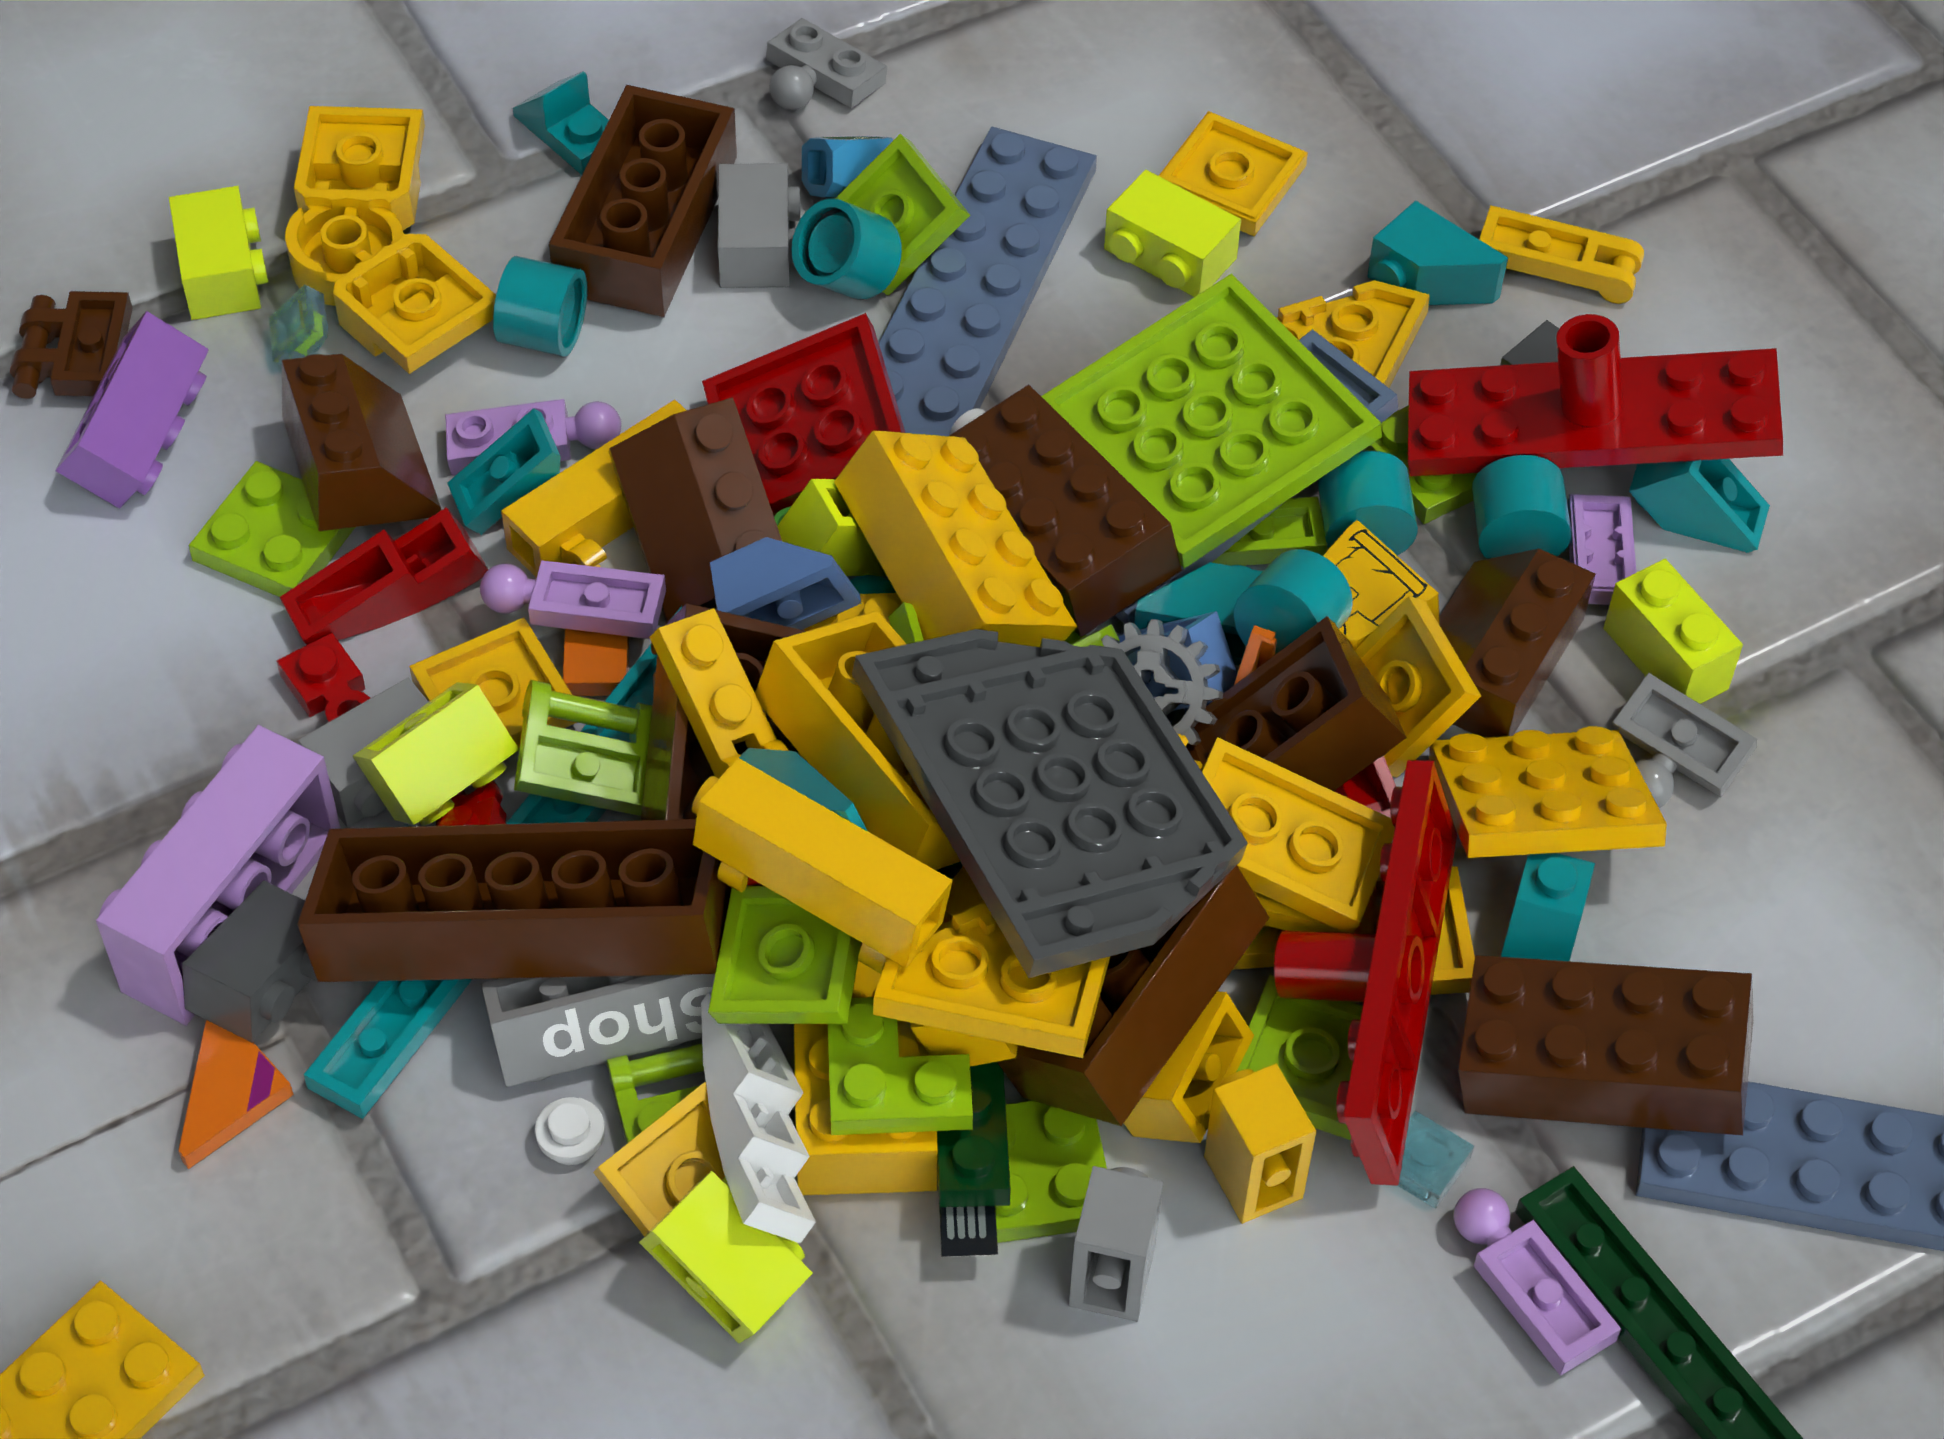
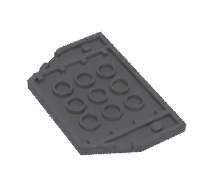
M974 629L856 655L852 670L853 678L1028 978L1154 945L1241 862L1248 842L1122 649L1096 645L1078 647L1066 641L1042 638L1040 647L998 642V632Z

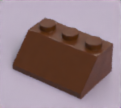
M313 354L304 358L282 360V418L318 531L425 519L441 511L437 494L401 394L343 354Z
M733 397L673 414L609 448L608 452L648 571L652 574L665 575L666 593L662 612L666 624L678 609L686 603L709 609H717L710 562L765 537L782 541Z
M1539 548L1475 561L1439 616L1441 629L1481 694V697L1453 725L1482 737L1513 736L1583 622L1596 573Z
M1326 616L1223 693V699L1213 701L1207 705L1205 709L1211 712L1217 720L1214 725L1198 722L1194 728L1198 732L1201 742L1197 746L1187 743L1186 748L1195 761H1201L1204 766L1218 737L1335 792L1341 785L1374 761L1386 755L1393 747L1407 737L1389 697L1336 624Z

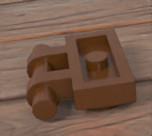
M70 291L66 309L55 308V301L47 295L34 296L30 309L25 311L21 318L19 333L23 338L21 349L14 353L10 367V373L14 378L12 392L17 397L31 399L36 395L38 384L42 383L46 377L51 378L55 396H94L123 337L128 333L133 309L129 293ZM55 337L59 338L57 348H46L47 344L51 343Z

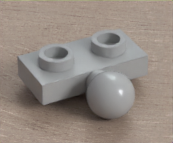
M803 18L767 42L766 60L780 67L771 78L769 85L770 94L774 102L781 108L797 110L804 107L811 100L814 87L844 105L853 108L886 84L887 65Z
M1650 673L1647 674L1612 722L1613 730H1619L1622 737L1653 755L1651 760H1641L1636 762V765L1659 808L1664 806L1672 797L1674 791L1672 774L1675 770L1721 798L1757 748V739Z

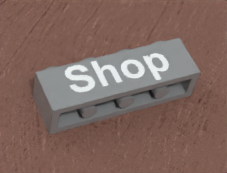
M715 974L502 978L481 983L506 1087L525 1082H537L564 1072L592 1065L607 1064V1059L624 1055L631 1056L659 1048H671L686 1041L702 1038L701 1002L708 992L712 993Z

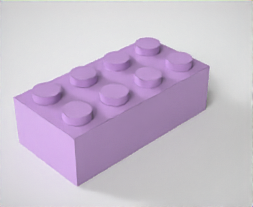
M257 725L242 744H237L231 748L217 775L203 791L196 792L191 796L178 822L163 840L155 841L147 849L139 869L122 889L113 891L101 907L96 923L122 993L187 1026L195 1014L185 1009L182 963L263 880L292 894L319 860L329 829H341L324 756L260 725Z

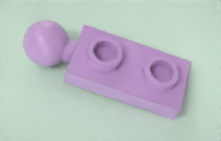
M564 399L445 414L449 469L451 475H457L533 408L542 413L561 456L560 461L571 460L570 441L579 440L588 448L598 449L620 435V416L611 405L595 401L582 406L575 416L568 417Z
M541 560L536 580L528 579L527 575L515 565L498 564L491 567L484 574L480 583L482 600L495 612L503 614L513 613L525 604H529L530 625L650 639L649 637L657 629L666 593L665 575Z
M1477 1188L1470 1190L1458 1200L1454 1210V1222L1457 1230L1466 1240L1475 1244H1487L1488 1246L1477 1253L1474 1263L1475 1269L1560 1376L1617 1341L1621 1331L1620 1326L1534 1220L1512 1232L1509 1228L1510 1210L1506 1201L1501 1195L1490 1189Z

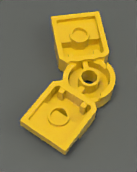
M309 106L294 183L298 210L289 219L285 231V241L293 279L299 289L311 299L326 305L336 306L339 325L373 356L376 357L385 352L410 374L493 320L496 294L427 234H404L403 230L415 223L421 186L419 160L425 129L423 109Z

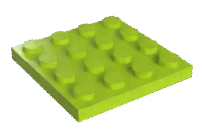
M1232 273L1041 396L1171 523L1180 565L1184 569L1382 438L1381 422Z

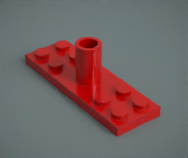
M1585 314L1569 319L1559 328L1556 335L1558 362L1409 371L1408 466L1410 477L1479 473L1485 466L1494 461L1516 455L1542 457L1553 462L1559 468L1783 456L1777 348L1621 358L1619 330L1615 323L1604 316Z
M1407 760L1403 786L1394 787L1392 791L1390 814L1395 830L1393 842L1384 843L1381 850L1380 874L1385 886L1376 934L1282 931L1275 950L1274 978L1276 990L1280 998L1364 1002L1361 1019H1353L1349 1027L1348 1054L1353 1064L1350 1080L1341 1081L1339 1085L1336 1108L1338 1121L1347 1125L1351 1135L1353 1156L1360 1157L1370 1183L1375 1185H1399L1457 840V832L1434 761Z

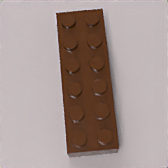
M696 819L329 829L297 925L318 982L715 974L732 887L720 881L717 877L722 861L693 845Z

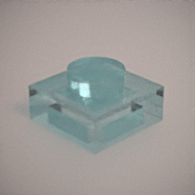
M303 285L269 317L273 362L282 365V360L304 358L321 348L328 338V324L323 293Z
M1414 1111L1409 1119L1398 1186L1436 1209L1471 1160L1474 1145Z

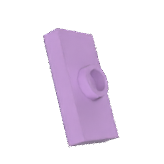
M1570 494L1567 503L1572 534L1569 543L1570 562L1596 573L1588 604L1610 605L1615 583L1636 573L1631 497Z

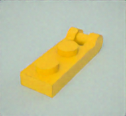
M1490 205L1479 238L1482 242L1508 257L1506 269L1599 291L1606 301L1616 304L1626 303L1632 298L1636 286L1634 274L1639 272L1644 259L1643 247L1631 239Z
M715 608L659 627L649 637L715 777L719 779L731 764L741 756L734 747L737 743L745 741L748 748L789 751L781 740L776 739Z

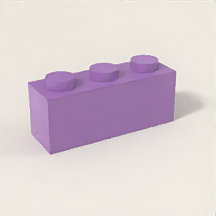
M146 311L123 337L55 471L119 509L136 491L145 495L153 486L162 470L163 464L155 460L161 447L167 450L175 441L184 425L185 419L177 415L182 404L190 405L206 380L207 376L200 372L199 369L209 349Z

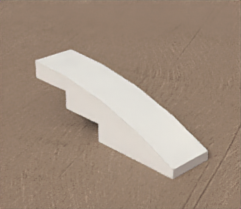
M708 992L701 1002L703 1066L710 1118L725 1178L743 1224L801 1243L816 1223L794 1179L810 1157L789 1116V1113L804 1093L768 1024H718L708 1013L712 994Z

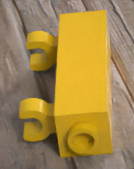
M674 399L502 509L501 515L507 550L536 578L541 560L600 567L599 563L607 559L602 547L634 527L608 452L609 448L673 414L687 410Z
M737 758L719 779L715 776L709 777L699 789L692 804V812L697 815L693 845L722 861L718 870V879L742 893L747 887L749 877L862 942L858 960L880 974L882 973L886 958L907 968L943 923L952 879L742 759Z

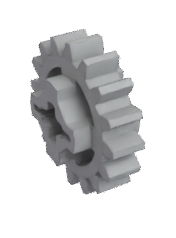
M1156 619L1150 620L1147 634L1145 635L1141 634L1136 624L1131 622L1124 624L1126 640L1121 643L1117 639L1105 635L1101 639L1104 647L1122 649L1126 656L1140 649L1137 652V663L1133 667L1144 684L1150 682L1151 673H1154L1155 682L1164 684L1167 688L1178 690L1177 694H1164V697L1158 696L1154 699L1166 717L1180 704L1190 705L1184 717L1173 728L1177 734L1186 736L1189 741L1188 743L1197 746L1201 742L1200 736L1194 728L1197 723L1214 725L1217 720L1211 712L1205 709L1207 701L1223 699V692L1209 688L1207 679L1214 677L1220 672L1219 665H1202L1199 661L1205 654L1208 646L1204 642L1198 641L1186 647L1184 643L1187 638L1188 629L1179 625L1170 632L1168 637H1165L1162 621ZM1168 650L1175 653L1185 663L1192 681L1180 680L1169 667L1170 656L1168 655Z

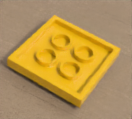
M1588 726L1579 729L1577 732L1546 734L1538 730H1522L1513 736L1482 737L1476 734L1464 733L1455 735L1447 740H1436L1429 748V761H1434L1454 826L1468 858L1665 846L1667 823L1619 730Z

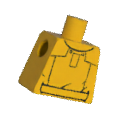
M1356 520L1323 555L1343 573L1352 592L1353 606L1351 614L1339 630L1354 650L1408 596L1425 600L1439 624V593L1360 521Z

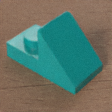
M584 71L555 82L513 107V116L581 175L609 121L608 118L590 104L588 78Z
M533 408L447 482L465 527L482 535L502 518V509L560 473L561 456L540 411Z

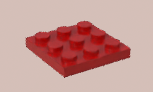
M866 313L702 381L708 404L733 397L774 516L780 510L792 506L811 479H836L873 430L905 433L877 336Z

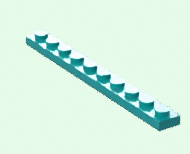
M651 644L604 702L635 708L638 702L648 705L653 704V674L656 672L657 655L652 654ZM585 725L580 731L631 742L629 733L591 725ZM529 794L506 824L597 822L607 809ZM473 979L378 981L303 1074L307 1089L363 1119Z

